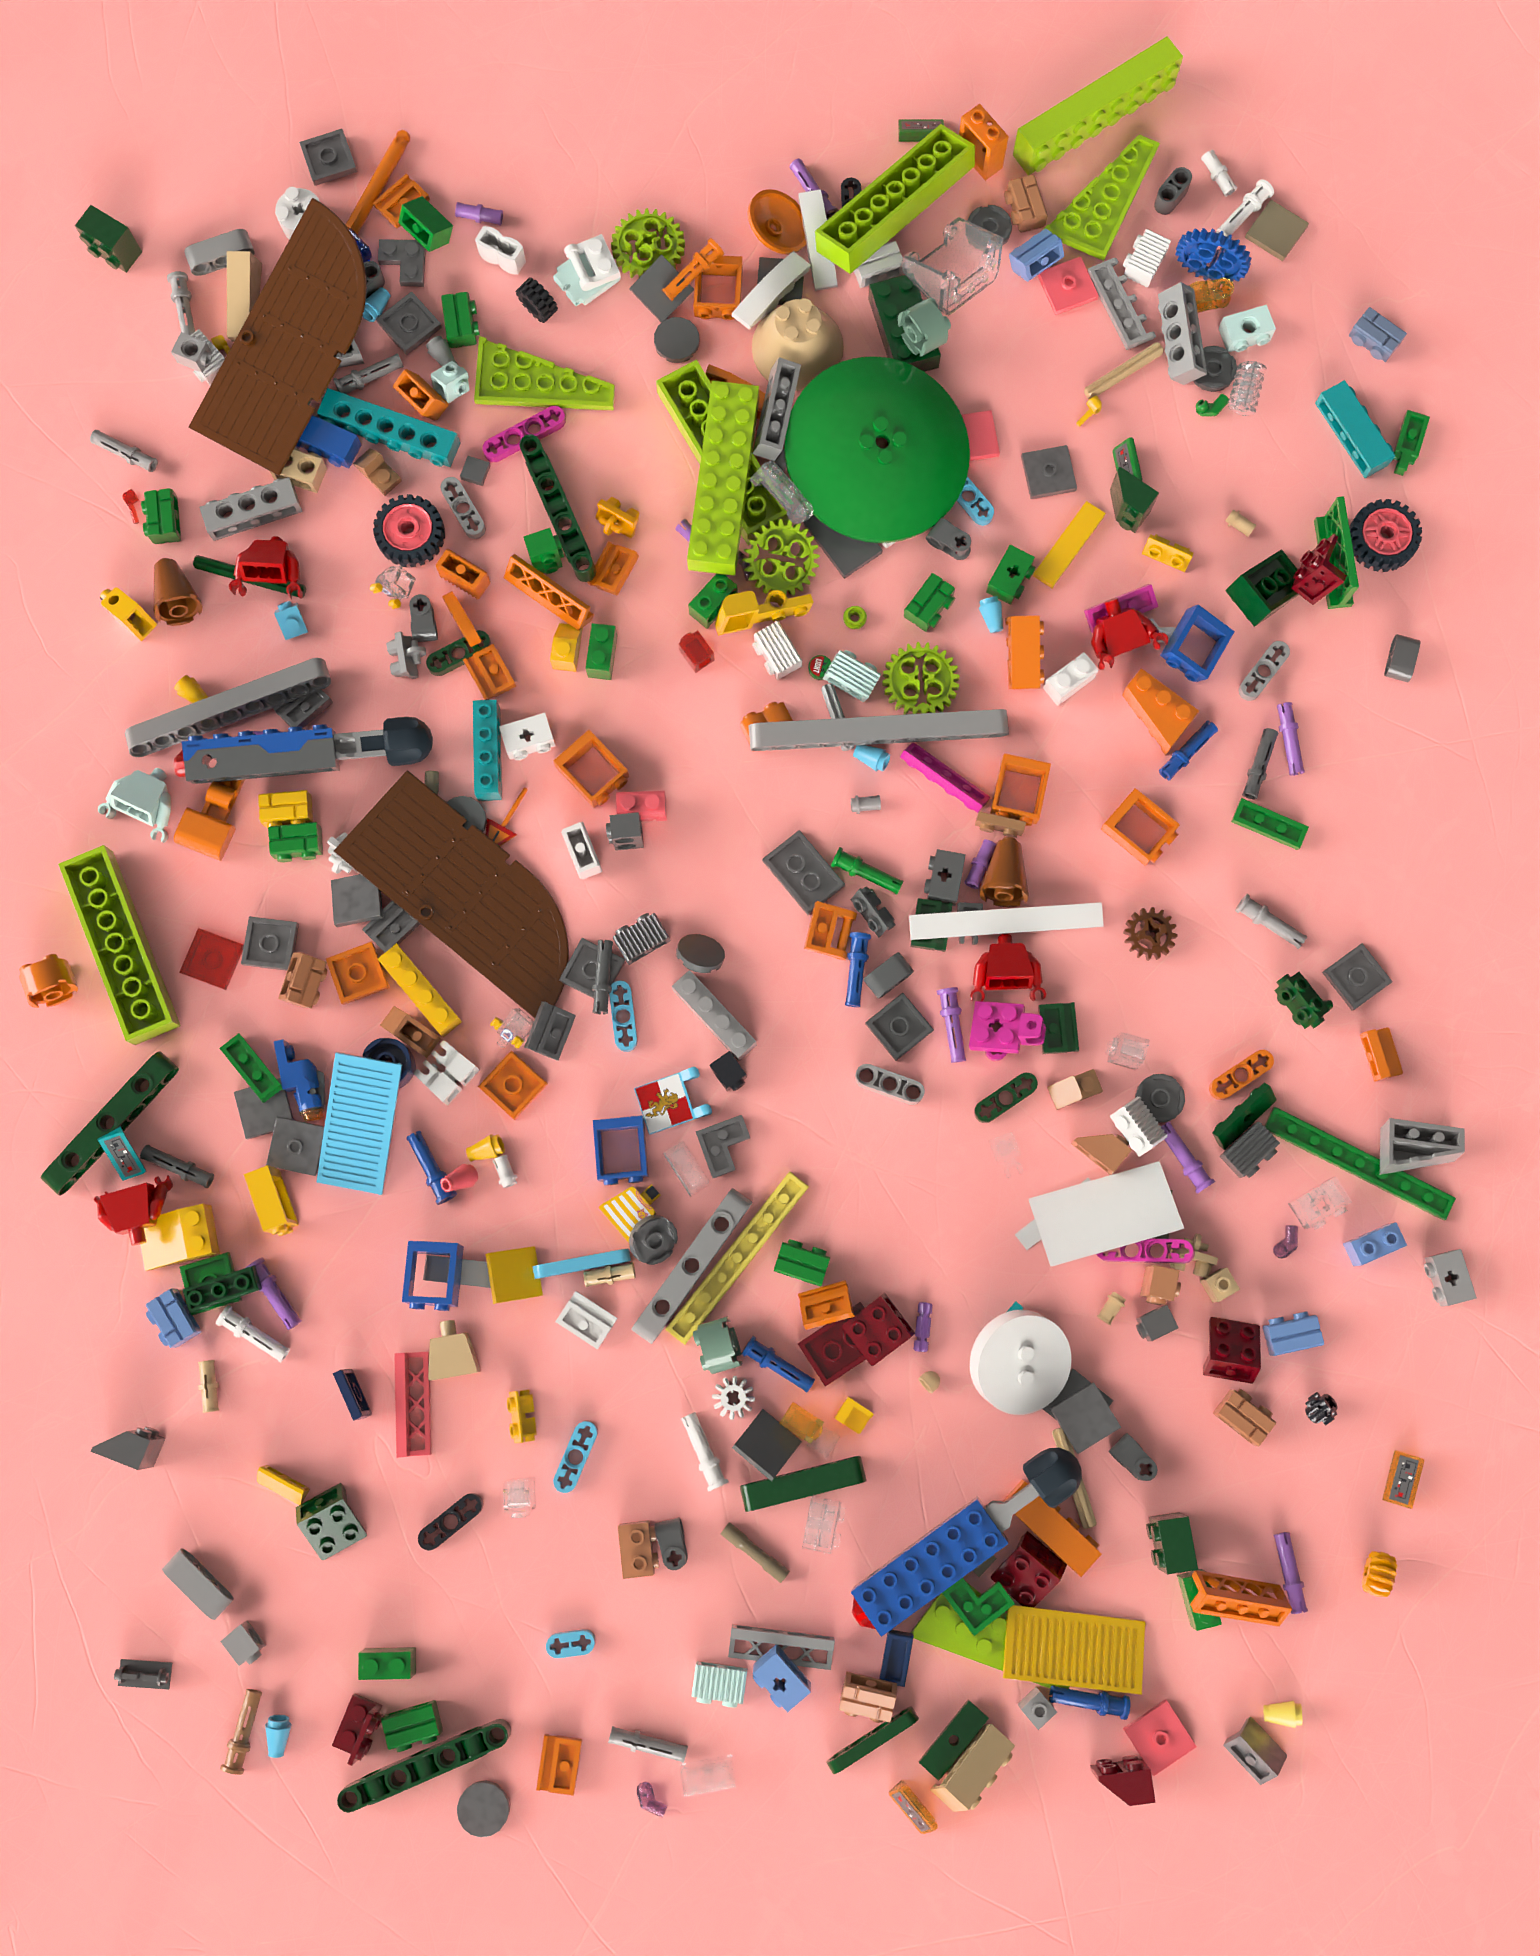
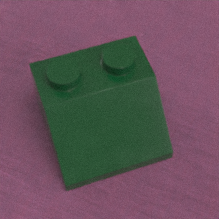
M1121 467L1118 468L1110 487L1116 521L1119 522L1123 529L1136 533L1150 514L1159 495L1158 491Z

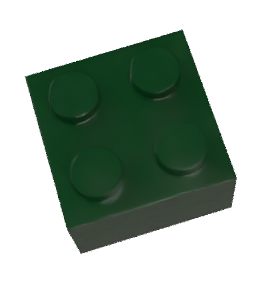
M91 204L74 225L80 234V240L87 245V251L95 258L101 257L105 259V262L115 270L119 268L127 273L142 253L141 248L127 226Z
M1180 1512L1149 1516L1146 1530L1149 1540H1153L1154 1550H1151L1153 1565L1157 1566L1160 1571L1167 1575L1198 1570L1189 1516Z

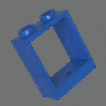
M1195 605L1186 609L1170 637L1168 645L1165 646L1160 656L1166 660L1170 667L1182 671L1188 680L1192 682L1203 681L1209 678L1235 631L1200 605ZM1193 625L1216 641L1202 667L1179 651Z
M643 1116L592 1120L597 1180L603 1182L604 1186L619 1184L618 1180L628 1179V1183L643 1182V1178L649 1177ZM638 1129L641 1170L605 1174L602 1132Z
M408 1240L402 1302L409 1304V1309L425 1310V1305L434 1306V1310L449 1311L450 1307H458L464 1246L459 1243ZM417 1254L450 1256L446 1298L413 1296Z

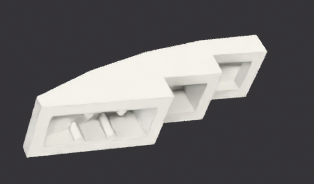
M821 189L798 193L809 264H811L810 269L815 291L838 287L835 264L816 250L815 230L827 221Z
M794 251L790 253L745 297L732 312V317L748 329H751L777 307L779 300L793 289L795 282L809 272L811 264Z

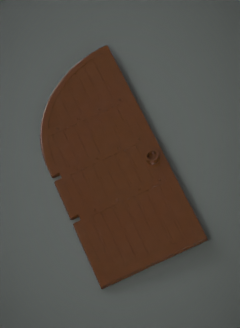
M312 198L188 426L191 430L278 476L283 471L316 410L310 406L312 399L318 403L320 402L342 362L336 358L337 353L340 352L345 355L360 326L366 302V273L359 247L343 221L332 210L316 199Z
M407 770L335 848L334 852L535 1019L541 1002H547L555 1006L564 986V983L559 981L568 964L569 948L565 924L557 904L546 887L535 875L517 860L511 865L507 864L505 861L510 857L509 853L475 825H471L466 830L463 825L468 820Z

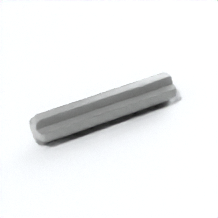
M830 683L822 686L821 691L831 719L845 718L834 685ZM854 746L841 747L844 752L854 748Z

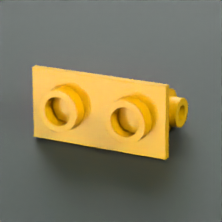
M1150 534L1142 554L1185 572L1194 553L1190 551L1191 548H1186L1177 543L1174 546L1169 545L1170 540L1160 537L1158 534H1155V536Z
M530 1389L520 1390V1396L518 1391L509 1392L507 1409L512 1417V1423L509 1425L511 1438H514V1443H524L523 1437H525V1442L535 1441V1435H537L535 1417L526 1418L525 1413L534 1412L533 1394H530Z

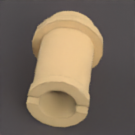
M1233 509L1225 520L1228 523V527L1230 525L1245 534L1246 537L1256 527V524L1240 514V510L1235 511Z
M1114 1291L1111 1295L1108 1294L1107 1297L1109 1299L1099 1315H1097L1100 1320L1110 1326L1121 1307H1125L1124 1302L1126 1301L1125 1298Z

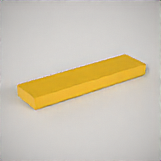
M1086 501L1035 570L1033 577L1052 589L1103 520L1106 513Z

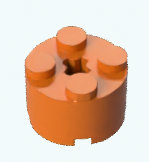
M57 954L46 955L41 961L25 964L19 968V979L27 1002L31 1007L39 1008L38 1004L46 1003L47 1007L59 1005L71 999L74 990L78 991L69 962L58 958Z

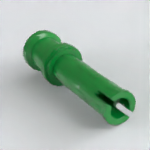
M839 847L831 867L841 868L849 872L851 877L858 875L896 895L898 894L904 882L903 880L862 862L863 859L860 856L855 857L844 852L843 848Z

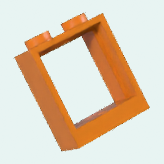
M979 103L961 117L959 135L975 145L974 169L986 181L1003 168L1009 136Z
M718 256L710 264L709 270H703L695 278L694 317L701 319H735L732 317V312L741 303L743 256ZM703 275L736 276L735 304L701 303Z
M590 730L586 731L553 760L555 767L593 808L598 804L601 806L606 803L610 798L609 794L615 789L620 790L628 782V770ZM593 747L618 773L594 796L568 770Z
M1004 753L1000 763L990 814L1024 821L1026 826L1037 824L1040 819L1051 763ZM1006 771L1040 778L1033 813L998 806Z
M1134 788L1103 824L1101 830L1146 866L1150 860L1155 863L1163 853L1160 848L1165 843L1170 845L1179 835L1176 830L1180 824L1139 790ZM1134 805L1167 831L1148 854L1115 828Z

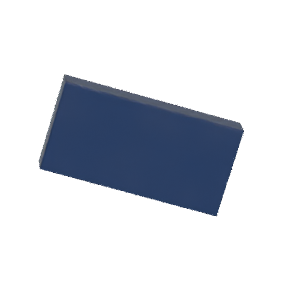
M893 1629L887 1632L879 1679L905 1687L914 1638L913 1633Z

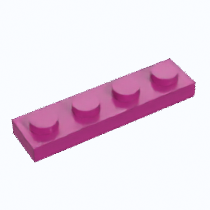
M914 742L900 756V758L906 761L908 766L916 768L929 781L937 783L947 794L955 796L970 810L978 813L991 798Z

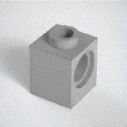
M182 332L171 350V354L178 364L203 373L206 366H209L212 360L213 353L205 341Z
M248 1620L240 1624L220 1641L238 1666L245 1662L249 1665L262 1655L260 1650L266 1646Z
M1037 1687L1017 1704L1038 1730L1058 1713Z

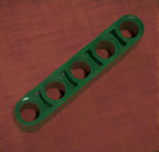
M854 1456L775 1476L772 1481L767 1478L739 1487L745 1512H750L866 1482L867 1479L861 1456Z

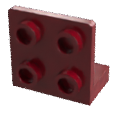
M1335 534L1328 539H1322L1314 550H1308L1300 559L1301 566L1294 574L1295 581L1291 589L1312 605L1344 583L1347 576L1329 562L1338 536Z
M885 1292L842 1325V1328L871 1366L877 1364L915 1334L914 1330Z
M1211 1317L1209 1320V1354L1203 1365V1375L1253 1384L1261 1369L1260 1326Z
M1026 1531L1020 1538L1015 1551L992 1573L991 1580L995 1583L999 1581L1005 1591L1020 1605L1034 1608L1061 1581L1067 1564L1031 1533Z
M355 1693L350 1699L332 1743L333 1747L351 1754L347 1762L350 1766H353L358 1760L361 1761L364 1755L368 1754L373 1740L369 1738L374 1730L378 1729L383 1714L380 1713L383 1705Z

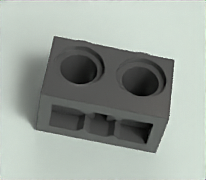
M639 812L609 815L610 823H606V834L609 844L614 845L615 851L644 848Z

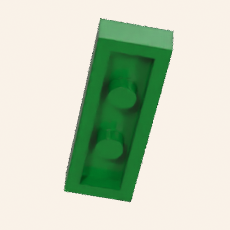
M1243 798L1240 799L1231 820L1234 824L1295 850L1301 848L1309 826Z
M240 1033L219 1048L263 1103L282 1089V1085Z

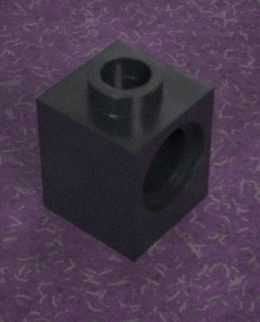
M730 1051L709 1065L727 1092L730 1089L736 1091L745 1084L744 1080L747 1078V1074Z

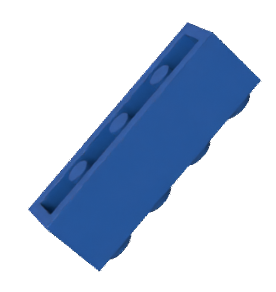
M312 415L296 448H304L308 453L312 452L328 459L336 467L344 466L349 469L362 445L356 434Z

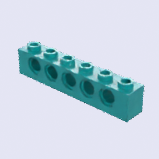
M327 388L317 411L320 419L364 437L370 443L384 444L393 451L399 452L401 450L407 452L413 458L430 460L432 464L439 467L444 465L451 468L461 444L456 432ZM344 413H350L346 417H341ZM371 420L369 424L363 425V422ZM387 428H393L390 432H384ZM409 435H414L410 440L405 439ZM430 443H436L433 447H427Z

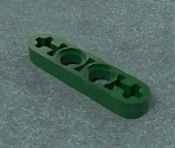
M913 1707L905 1708L891 1717L890 1722L885 1721L831 1756L826 1763L832 1774L843 1771L915 1724L919 1717Z

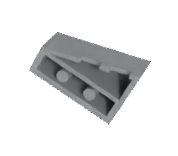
M1389 1118L1380 1128V1175L1455 1162L1465 1152V1128Z

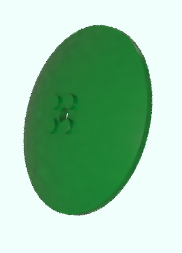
M878 356L853 358L835 364L817 375L797 398L790 413L784 440L787 471L791 483L803 504L829 528L842 535L864 542L891 543L903 541L932 528L940 518H943L951 510L963 490L968 475L970 461L969 438L963 417L957 405L934 378L913 365L892 358ZM879 437L884 438L888 446L886 448L878 447L876 439Z

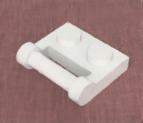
M602 234L581 243L569 244L565 247L564 252L574 265L583 291L591 290L621 277L620 271ZM585 254L595 276H588L579 255Z

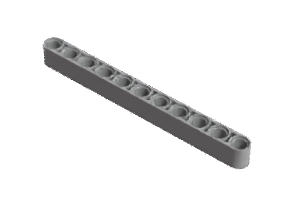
M1005 709L764 722L748 726L751 751L996 738L1009 735L1008 716Z

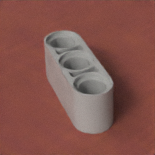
M235 229L191 244L185 248L184 253L191 273L195 276H202L226 268L227 251L251 252L253 255L255 251L248 232L245 229Z
M862 1064L855 1073V1082L859 1087L908 1105L918 1104L925 1094L924 1086L920 1082L871 1064ZM864 1070L870 1071L873 1079L870 1082H863L859 1076L860 1072ZM888 1078L894 1080L896 1088L891 1091L886 1090L883 1087V1081ZM909 1087L917 1088L920 1093L919 1097L916 1099L909 1098L906 1094V1089Z
M426 1255L423 1280L447 1283L450 1257ZM463 1259L460 1285L491 1288L487 1262Z
M183 1548L162 1568L163 1573L212 1620H216L234 1600L232 1594L190 1552Z

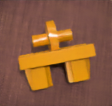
M610 497L607 501L601 499L597 503L598 511L595 519L605 526L604 534L609 536L614 531L618 534L622 533L629 538L635 535L636 524L640 515L639 511L634 508H629L626 512L620 510L621 503L614 497Z

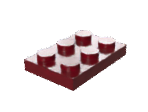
M861 1302L853 1306L854 1316L864 1309ZM851 1318L826 1324L797 1343L825 1387L866 1360L842 1328V1325Z

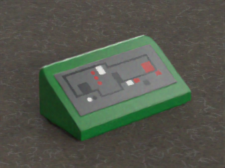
M898 119V142H920L940 124L944 125V120Z
M1129 437L1112 451L1116 471L1121 467L1142 481L1134 438Z

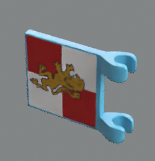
M696 1067L688 1068L679 1073L634 1088L649 1135L712 1114L709 1104H704L694 1109L692 1107L684 1082L700 1076L699 1070Z

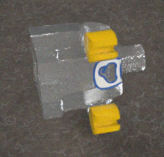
M401 565L391 566L377 576L375 583L370 585V590L373 593L384 592L388 597H394V599L389 600L388 605L392 609L400 608L402 598H409L416 578Z
M512 1008L505 1019L495 1017L490 1025L494 1026V1029L498 1030L497 1033L501 1036L496 1044L502 1049L508 1044L519 1048L525 1044V1037L530 1033L534 1021L520 1008Z

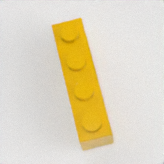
M397 943L378 958L379 962L441 1036L445 1037L462 1023V1020Z

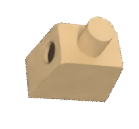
M455 1319L441 1321L442 1337L432 1338L429 1342V1381L481 1372L469 1333L457 1334Z

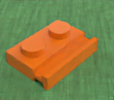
M405 174L375 200L373 204L398 229L401 226L398 221L402 204L421 196L429 201L430 197L414 180L412 181L409 178L408 174Z
M608 541L595 564L596 576L587 583L590 586H596L600 590L617 596L639 558L638 553Z
M494 644L472 654L473 656L467 659H463L484 700L497 697L516 687Z
M846 1280L798 1293L803 1326L806 1330L854 1317Z
M549 1734L544 1735L536 1791L543 1790L550 1793L574 1796L582 1739L558 1735L552 1736Z

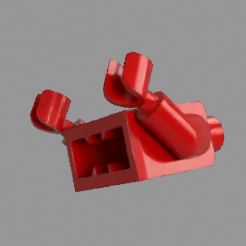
M273 536L270 540H254L248 549L237 555L233 575L236 578L229 583V589L234 595H236L237 589L242 597L246 595L247 588L242 581L285 584L290 581L286 588L288 596L292 600V592L298 590V596L302 599L303 592L297 582L300 580L299 561L294 552L289 550L288 543L283 541L282 538Z
M1112 598L1104 602L1108 615L1097 619V625L1094 627L1091 645L1096 657L1100 659L1098 663L1100 670H1104V662L1109 663L1110 668H1112L1115 656L1151 643L1150 639H1154L1153 647L1156 650H1160L1161 647L1157 642L1158 640H1163L1168 645V636L1165 633H1159L1153 622L1139 610L1129 607L1121 609L1118 598Z
M1010 934L999 935L998 943L991 944L989 952L983 953L975 965L973 976L975 989L970 994L971 1001L973 1000L972 995L974 992H980L982 994L981 1002L984 1000L985 994L982 991V986H985V990L1032 989L1029 993L1032 1001L1036 1000L1035 992L1038 990L1041 993V999L1044 1000L1046 991L1041 988L1043 980L1040 962L1031 952L1026 950L1023 943H1013Z
M167 1175L164 1182L161 1181L159 1176L155 1177L156 1187L146 1182L111 1193L106 1191L100 1198L95 1196L94 1201L98 1204V1220L116 1234L124 1235L129 1233L132 1246L146 1243L144 1229L157 1224V1218L160 1217L167 1192L173 1187V1182L169 1175Z

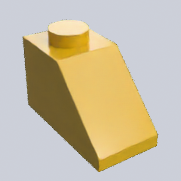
M559 623L553 637L550 655L553 669L577 671L583 628L578 631L569 624Z

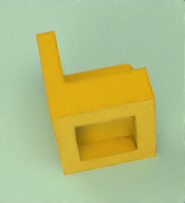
M847 1396L834 1418L857 1434H860L874 1413Z

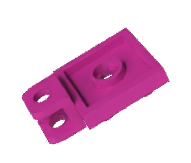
M975 1001L969 1048L975 1051L1019 1054L1020 1042L1022 1045L1032 1046L1044 1043L1046 1026L1040 1015L1025 1013L1024 1004ZM996 1022H1000V1025H1003V1028H999L998 1032H994L991 1027Z

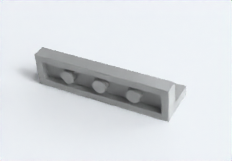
M732 1624L729 1658L757 1661L763 1656L758 1646L762 1643L777 1644L783 1651L788 1646L800 1647L804 1653L797 1659H791L796 1666L831 1670L835 1645L834 1637ZM735 1639L749 1641L753 1647L745 1653L734 1652ZM814 1649L826 1650V1663L815 1662L809 1653ZM753 1650H756L758 1654H750V1653H751ZM805 1656H807L810 1661H806V1660H802V1659H803Z

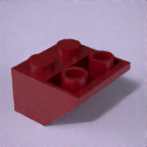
M1138 1756L1122 1757V1761L1112 1762V1759H1100L1096 1761V1764L1090 1765V1770L1096 1779L1128 1806L1156 1803L1151 1769L1142 1759H1138Z

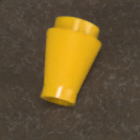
M188 675L183 676L174 687L177 695L191 703L208 698L195 678H190Z
M490 1134L466 1148V1154L470 1162L497 1158L500 1154L505 1153L504 1143L499 1134Z

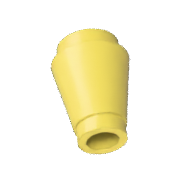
M1288 1701L1263 1705L1264 1722L1296 1728V1725L1302 1726L1301 1703Z

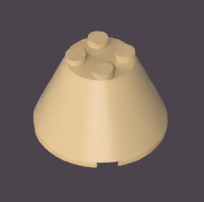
M807 298L790 300L771 311L760 321L752 339L754 363L760 374L767 381L769 380L771 368L779 357L801 364L796 391H803L811 380L829 367L840 363L843 357V337L838 325L827 313L812 304L811 300Z

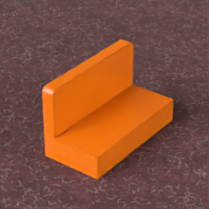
M1388 1027L1378 1030L1373 1029L1360 1034L1374 1082L1403 1074L1396 1047Z

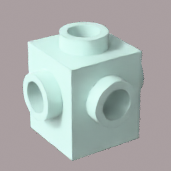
M453 361L431 373L433 389L448 403L470 390L468 372Z

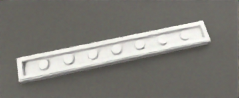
M1102 902L909 915L911 940L1104 927Z

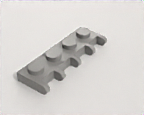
M1114 257L1088 268V273L1125 349L1129 350L1153 340L1156 334L1154 331L1146 333L1142 323L1147 320L1146 314L1138 316L1133 308L1132 303L1137 300L1135 294L1127 296L1122 284L1128 279L1126 275L1117 276L1113 267L1119 261Z

